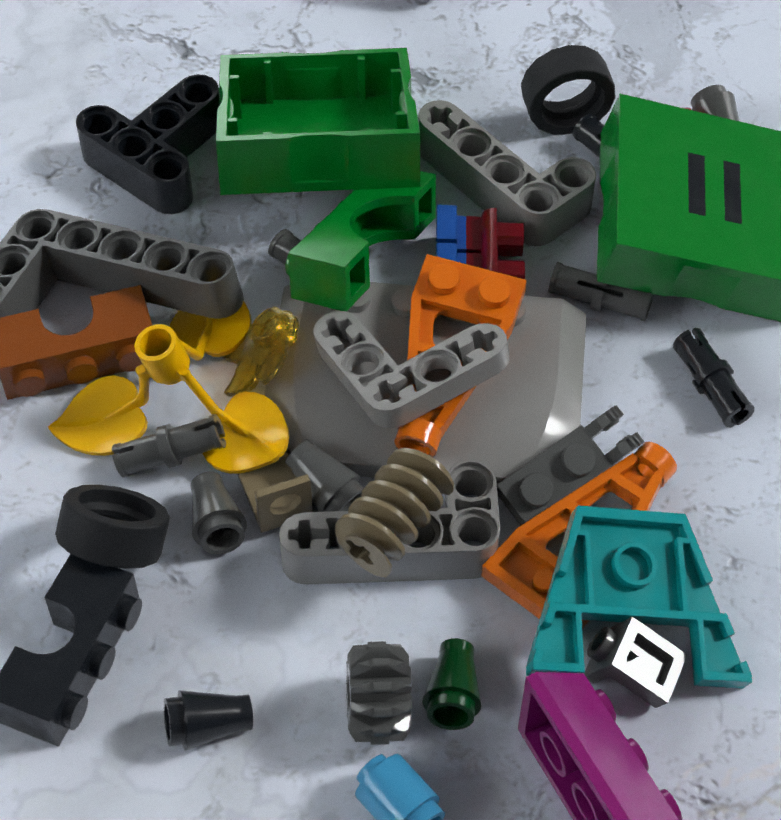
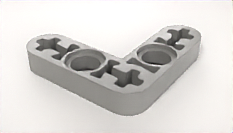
M334 311L328 313L316 322L313 330L321 358L375 424L384 428H397L406 425L499 374L509 363L510 354L507 336L503 329L490 323L471 326L400 365L395 363L362 322L350 312ZM338 335L342 339L348 338L350 346L345 350L343 343L337 337ZM363 362H373L378 365L374 371L365 375H357L351 372L356 365ZM435 369H447L452 372L448 378L440 382H431L424 379L426 374ZM412 384H415L417 392L414 391V387ZM391 398L395 402L391 403L388 399Z

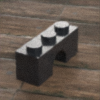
M72 554L69 555L44 597L53 625L74 633L72 638L63 648L49 654H36L15 646L0 671V723L58 747L69 729L75 730L81 723L87 709V696L97 679L103 680L109 673L115 659V646L124 630L130 631L133 629L142 609V600L139 598L133 573L120 568L88 562Z

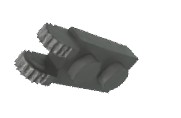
M617 405L597 417L585 428L580 425L497 484L498 497L520 526L611 468L644 443V440L636 432L633 435L624 437L616 444V447L604 455L594 442V437L603 431L611 429L624 415Z

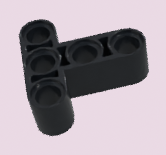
M196 74L188 76L133 120L105 105H94L85 108L76 118V127L84 161L88 166L158 212L173 215L185 211L193 201L191 175L187 157L216 134L217 109L220 106L218 83L207 75Z

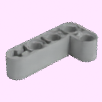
M437 100L426 103L420 109L418 122L420 129V156L484 211L489 208H497V222L524 223V244L530 246L546 245L590 214L596 181V171L590 162L582 158L569 157L558 161L539 174L456 105L447 101Z
M476 460L460 461L452 466L449 473L454 482V491L450 495H445V508H440L438 511H429L431 514L429 524L424 528L416 527L418 538L415 542H422L427 544V546L415 548L402 543L405 547V555L399 561L389 560L392 564V572L386 578L377 577L365 571L346 554L339 544L335 534V524L344 514H348V511L303 512L294 514L286 519L279 532L283 572L289 579L300 584L480 578L482 565L495 553L499 546L500 517L494 472L488 465ZM471 493L477 495L478 497L470 498L465 497L462 494ZM476 540L483 543V545L471 546L464 542ZM336 546V549H330V547Z

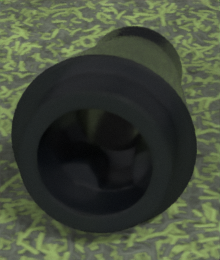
M179 690L178 697L164 698V723L168 745H183L186 751L240 731L252 730L253 709L249 694L235 696Z

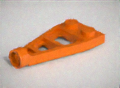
M427 254L411 296L407 360L435 346L433 342V326L435 319L439 315L473 324L490 323L497 325L504 330L508 340L512 334L521 307L527 280ZM412 384L414 387V391L417 392L415 384ZM476 386L406 425L400 426L394 440L398 449H416L434 457L441 438Z
M644 442L634 454L632 453L519 526L482 565L481 577L540 619L558 559L556 555L546 549V546L550 540L566 530L570 514L578 505L592 506L606 493L612 492L632 506L631 510L649 511L659 490L677 471V464L674 458L662 446L654 442ZM582 620V629L590 620Z

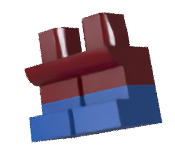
M437 205L435 256L525 279L524 261L498 260V256H523L524 223L497 222V208H489L482 213L481 217L458 216L456 205Z

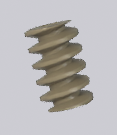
M411 448L396 449L387 459V465H383L377 471L374 481H370L362 490L361 497L356 498L349 506L348 514H344L336 522L335 534L343 550L365 571L377 577L386 578L392 572V564L389 560L399 561L405 555V547L402 543L412 544L418 538L416 527L424 528L431 521L429 511H438L443 506L441 494L450 495L454 491V482L450 473L442 463L426 453Z

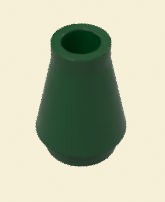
M451 638L441 643L439 657L422 699L423 707L427 711L428 720L439 728L447 730L467 728L474 722V717L481 710V700L474 664V646L464 639Z

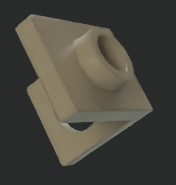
M285 453L273 464L250 472L238 473V478L261 533L281 527L285 520L294 514L313 512L311 481L307 474L295 477L292 469L285 463L289 456L288 453Z

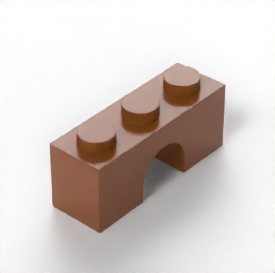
M141 285L90 296L93 318L85 329L71 335H58L47 330L42 323L39 309L1 317L0 379L7 400L22 396H34L42 391L71 384H84L96 378L124 371H135L136 367L142 364L134 348L136 338L145 328L152 325Z

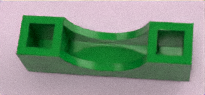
M420 171V187L358 189L350 193L306 237L289 251L285 270L286 274L290 277L291 298L347 312L370 288L369 246L389 240H415L436 218V174Z

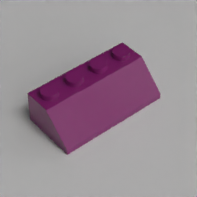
M535 672L525 678L518 731L573 820H682L681 811L673 796L666 789L659 790L647 772L649 769L648 761L640 745L633 738L626 739L616 724L614 707L603 690L598 689L595 691L584 673Z

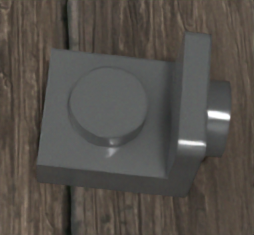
M630 617L611 628L606 626L598 631L587 649V655L591 659L584 674L593 684L611 677L654 708L669 703L687 654L634 617Z

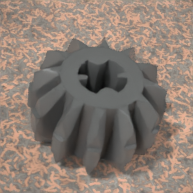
M386 641L353 645L347 654L346 700L349 733L355 742H370L371 745H385L391 741H404L410 732L412 708L411 668L409 667L408 653L401 644H386Z

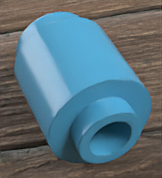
M380 754L371 759L357 775V781L360 784L356 789L355 797L376 820H443L445 817V812L438 805L440 797L400 754H394L388 758Z

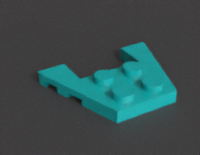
M580 505L570 514L526 665V676L535 672L585 673L582 620L623 622L630 617H634L643 624L689 628L694 686L743 689L752 683V673L747 661H740L732 642L731 636L735 632L726 613H720L709 586L713 579L686 514Z

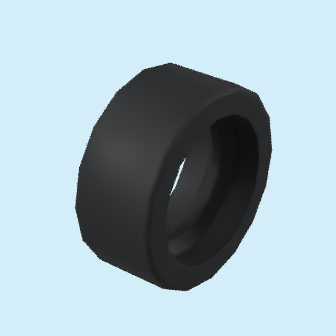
M567 45L550 50L530 65L521 82L522 97L531 121L539 130L552 135L572 134L576 124L588 114L595 115L600 121L610 111L616 98L615 84L606 62L598 51L587 46ZM576 79L591 80V83L583 92L571 99L559 102L544 100L553 89L565 82Z
M100 484L81 485L69 489L63 496L55 535L61 547L68 553L85 561L115 568H144L156 563L161 556L170 516L164 506L139 492Z

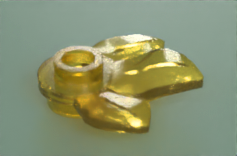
M270 307L264 310L250 324L248 333L239 347L232 353L222 357L228 362L238 364L224 394L228 397H233L243 391L250 392L256 388L259 382L266 385L279 374L287 360L289 349L297 339L299 321L292 312L288 310L282 311L278 307Z

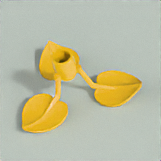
M244 301L242 307L236 313L226 318L213 319L178 310L170 326L155 324L145 328L137 336L134 345L135 352L142 362L135 369L139 376V393L134 383L127 378L114 375L99 378L84 387L73 398L63 414L48 426L51 433L59 441L75 451L98 456L113 455L112 446L114 444H122L141 438L147 429L148 421L140 407L149 401V379L152 378L157 383L166 385L177 384L183 380L212 415L216 414L223 425L225 437L222 438L226 440V447L202 453L207 462L215 469L229 474H238L265 467L277 462L285 454L289 444V430L286 420L278 406L271 399L256 392L243 391L233 396L223 411L215 404L189 370V357L196 361H200L205 353L213 357H223L232 353L244 343L252 325L251 314Z

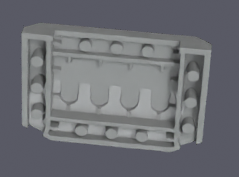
M370 282V288L347 312L355 315L395 363L400 365L407 361L411 296L415 286ZM287 285L283 289L264 395L278 406L286 420L289 430V444L285 453L290 455L299 444L309 440L314 446L319 447L358 475L374 478L377 471L383 465H387L389 456L398 449L394 440L399 427L384 428L375 424L321 358L313 334L314 325L324 315L339 310L292 299L290 285ZM524 296L512 334L507 340L510 354L508 365L499 374L476 386L441 438L436 455L433 458L442 463L448 472L452 466L460 461H480L491 468L496 478V484H499L578 428L581 420L586 313L564 299ZM439 315L434 321L433 342L437 345L476 324ZM339 335L337 336L343 343L344 350L350 346L348 338L342 339ZM363 362L356 365L351 372L357 375H365L374 371L378 365L373 362ZM435 369L426 374L424 379L431 382H440L448 378L452 372L447 369ZM391 398L388 399L391 403L395 402Z

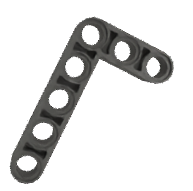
M36 209L23 214L0 242V318L37 309L57 280L104 292L141 285L145 302L213 319H221L233 315L242 307L244 301L232 258L228 253L210 247L48 209Z

